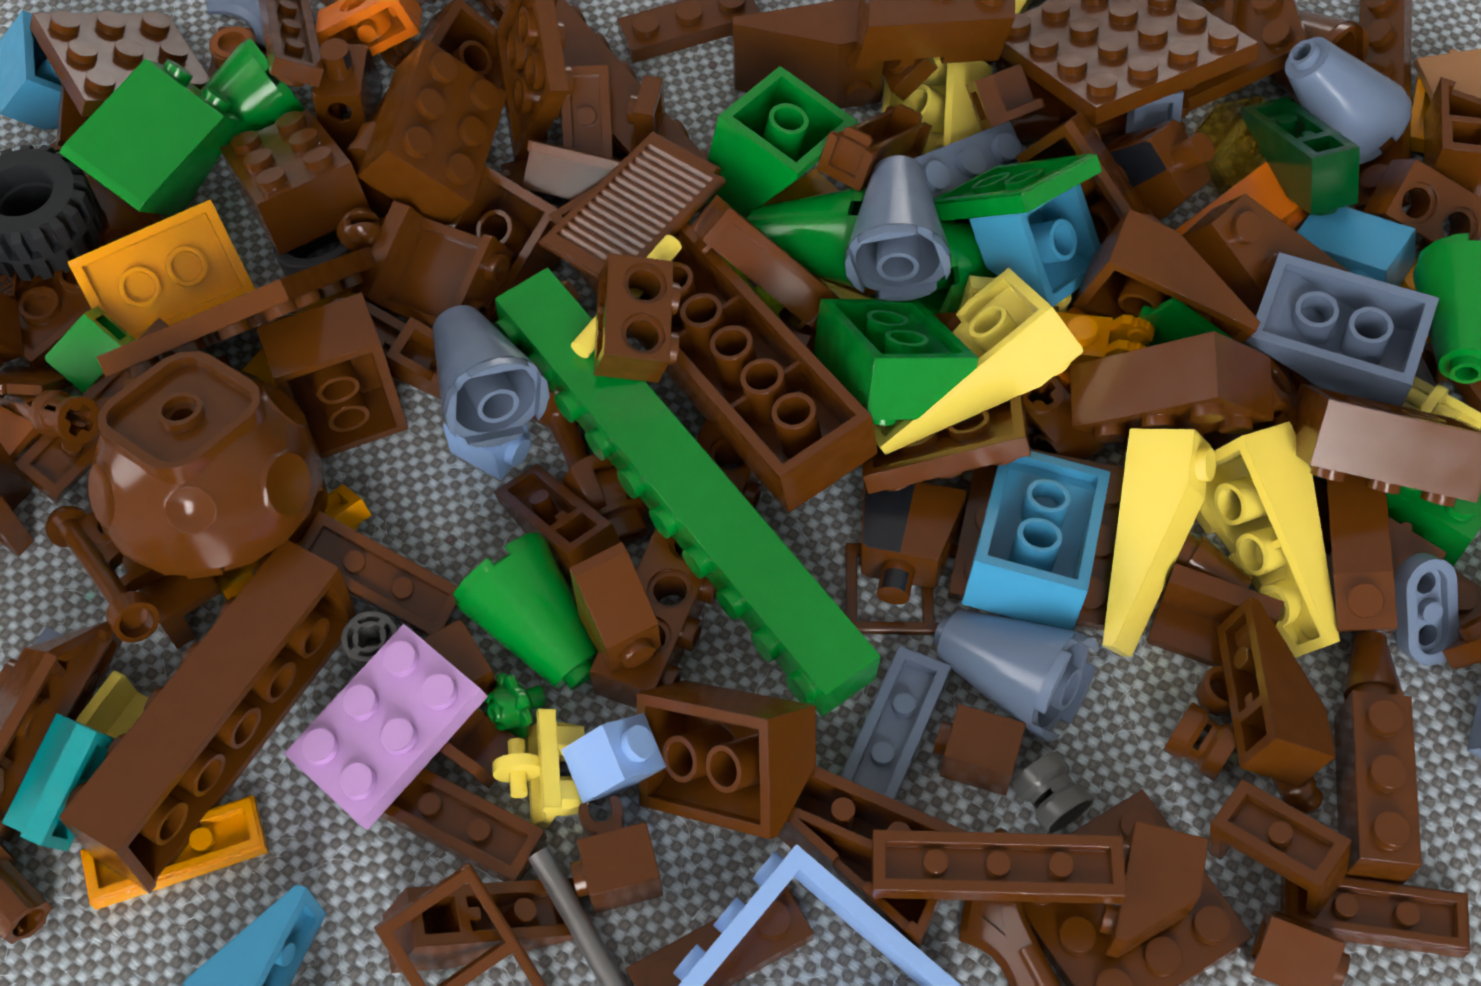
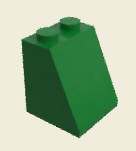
M145 58L66 141L59 153L136 210L173 216L186 209L221 156L220 148L230 142L243 121L229 112L232 103L209 88L202 92L191 84L190 81L194 76L179 64L170 59H167L165 64H161Z
M779 66L718 115L707 161L721 168L719 176L725 178L726 184L707 203L710 204L715 196L718 195L742 216L747 217L753 208L760 207L820 160L829 132L833 130L836 132L843 131L848 126L858 124V121Z

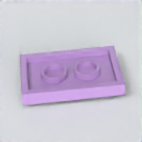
M403 623L285 751L284 755L358 824L368 830L488 696Z

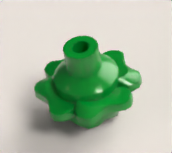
M503 672L497 674L496 687L487 694L488 697L485 699L488 704L487 715L489 720L495 724V728L499 731L508 730L513 735L522 739L528 737V726L532 723L533 710L546 705V696L541 686L536 685L525 689L518 684L513 674L506 675Z

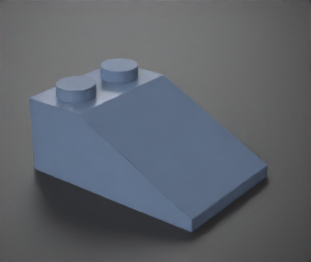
M1279 252L1256 315L1260 324L1257 331L1247 342L1321 388L1403 406L1412 387L1439 298Z

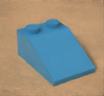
M1030 450V456L1021 457L1012 463L997 466L962 605L1017 620L1074 630L1089 588L1111 472Z

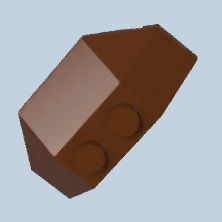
M107 621L26 647L18 660L11 658L0 672V838L7 842H10L16 830L2 824V821L56 713L74 721L78 718L90 701L123 642L116 636Z

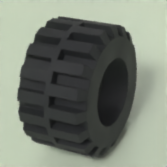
M30 144L21 145L20 150L12 151L11 148L0 151L1 274L11 277L13 272L16 271L21 280L32 281L37 275H40L44 280L53 278L54 272L63 270L66 273L71 269L67 262L88 253L89 247L97 246L101 239L98 231L104 229V219L101 215L103 211L83 170L59 152H55L52 146L42 145L39 149H34L33 145Z

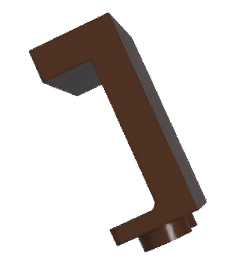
M393 200L381 226V233L371 248L377 265L360 272L364 282L354 286L351 292L354 294L362 292L364 300L381 310L407 320L413 317L430 328H433L435 320L441 313L459 305L474 307L488 319L490 305L499 286L508 277L510 261L514 253L494 236L484 234L481 238L427 219L412 207Z

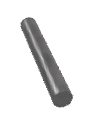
M546 847L534 853L528 860L600 986H629L550 848Z

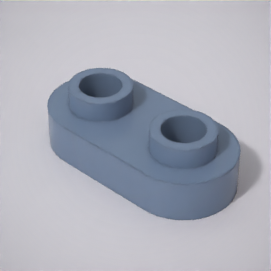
M1417 553L1408 557L1400 565L1394 578L1398 625L1396 642L1403 654L1418 663L1436 665L1446 660L1442 651L1459 639L1457 631L1459 628L1457 574L1453 566L1447 561L1429 553ZM1424 626V630L1419 636V630Z

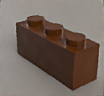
M1352 690L1334 716L1338 833L1352 840L1348 871L1345 876L1404 884L1422 865L1412 696Z

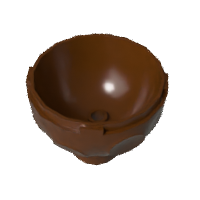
M200 351L179 352L162 359L107 400L98 413L99 435L88 477L91 507L104 533L124 556L129 557L133 562L162 574L184 575L188 579L223 575L224 571L253 563L285 543L311 513L317 491H323L324 465L316 442L308 427L306 417L298 405L276 386L266 383L250 373L233 369L212 355Z

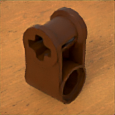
M1055 376L1042 386L1023 394L1029 445L1033 450L1088 460L1104 449L1105 443L1095 441L1094 435L1072 428L1071 395Z

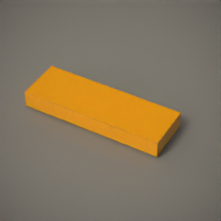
M251 795L211 808L200 821L202 826L190 834L188 845L172 865L166 866L158 876V880L155 882L157 885L153 891L269 853L255 797ZM86 849L80 850L89 904L95 910L148 893L129 879L126 880L97 862Z

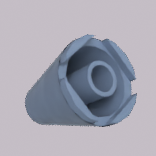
M1323 37L1303 40L1290 51L1285 63V73L1301 107L1360 146L1359 164L1374 160L1382 154L1379 147L1391 137L1397 141L1404 133L1411 118L1412 101L1400 84Z
M895 155L880 160L873 168L845 253V268L847 278L859 291L864 293L865 286L879 291V299L911 301L927 296L937 290V282L944 275L947 279L951 272V252L921 164L913 158Z
M467 305L454 306L445 310L437 317L433 324L432 334L442 413L449 431L455 437L458 435L465 438L467 444L474 447L499 446L516 440L526 432L522 426L529 422L534 415L539 421L546 411L550 398L548 383L542 371L474 307Z
M959 609L952 616L946 615L940 621L934 634V645L938 646L937 656L943 663L951 665V669L1014 720L1026 723L1025 729L1045 742L1055 741L1060 736L1051 731L1059 720L1070 724L1076 716L1086 697L1096 668L1095 665L1086 662L1088 649L1090 648L1098 652L1099 648L1096 638L1084 632L966 609Z

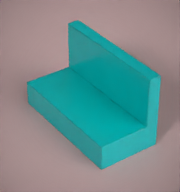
M56 713L2 824L22 832L20 837L37 845L68 852L75 836L58 817L65 810L67 799L72 791L81 783L87 782L105 760L106 752L116 738Z

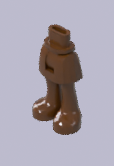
M548 387L550 398L546 411L539 421L535 415L532 419L551 431L563 453L568 467V472L562 479L563 485L613 524L622 543L645 536L649 532L643 516L647 511L646 504L640 497L632 499L626 493L618 480V470L608 458L602 461L595 454H589L577 422L570 423L564 418L555 403V394Z

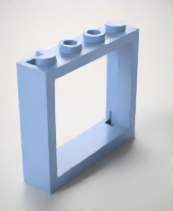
M797 844L785 858L776 851L768 858L752 878L761 886L746 905L736 897L713 925L722 934L712 946L705 951L697 944L673 972L681 980L678 986H704L794 877L919 986H962Z

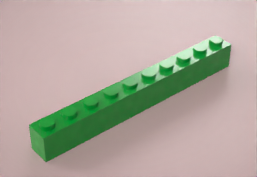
M547 267L496 297L498 321L494 323V326L538 366L547 380L548 387L555 394V403L564 418L570 423L577 421L586 432L585 437L593 453L602 461L608 458L618 470V480L626 493L632 499L640 497L650 509V518L659 533L666 539L672 536L681 546L683 558L692 573L699 579L706 577L717 590V600L725 613L733 620L740 618L752 632L750 637L758 653L767 662L775 660L787 674L786 682L795 698L799 702L815 705L816 711L823 717L875 680L881 658L880 654L646 381L594 375L595 350L588 358H582L573 351L571 343L590 323L592 318Z

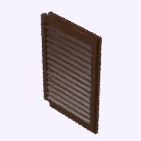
M652 131L538 243L541 247L598 280V275L608 253L646 258L665 235L674 236L726 184V180L723 176H719L721 172L720 167Z

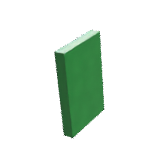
M1092 153L999 165L933 198L940 221L1027 213L1101 173L1102 169L1097 154L1093 155Z

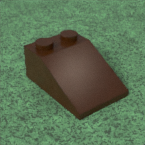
M836 0L732 17L733 83L735 90L748 92L781 66L840 109L861 107L881 102L884 61L872 62L870 69L855 70L859 0Z
M485 165L473 204L451 220L447 226L481 238L484 234L494 236L514 253L510 261L508 277L499 286L490 305L488 320L494 325L498 321L496 297L547 267L553 272L562 259L541 247L538 243L552 229L548 215L558 208Z
M1132 209L1126 212L1093 254L1073 303L1074 307L1089 314L1112 317L1114 320L1122 315L1139 317L1143 306L1156 309L1160 303L1170 298H1175L1228 334L1233 340L1241 344L1248 340L1257 331L1260 324L1255 315L1178 231L1162 224L1159 219L1152 215L1140 214Z

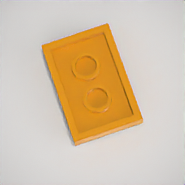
M211 199L67 262L91 309L98 306L136 340L158 318L170 326L255 290Z

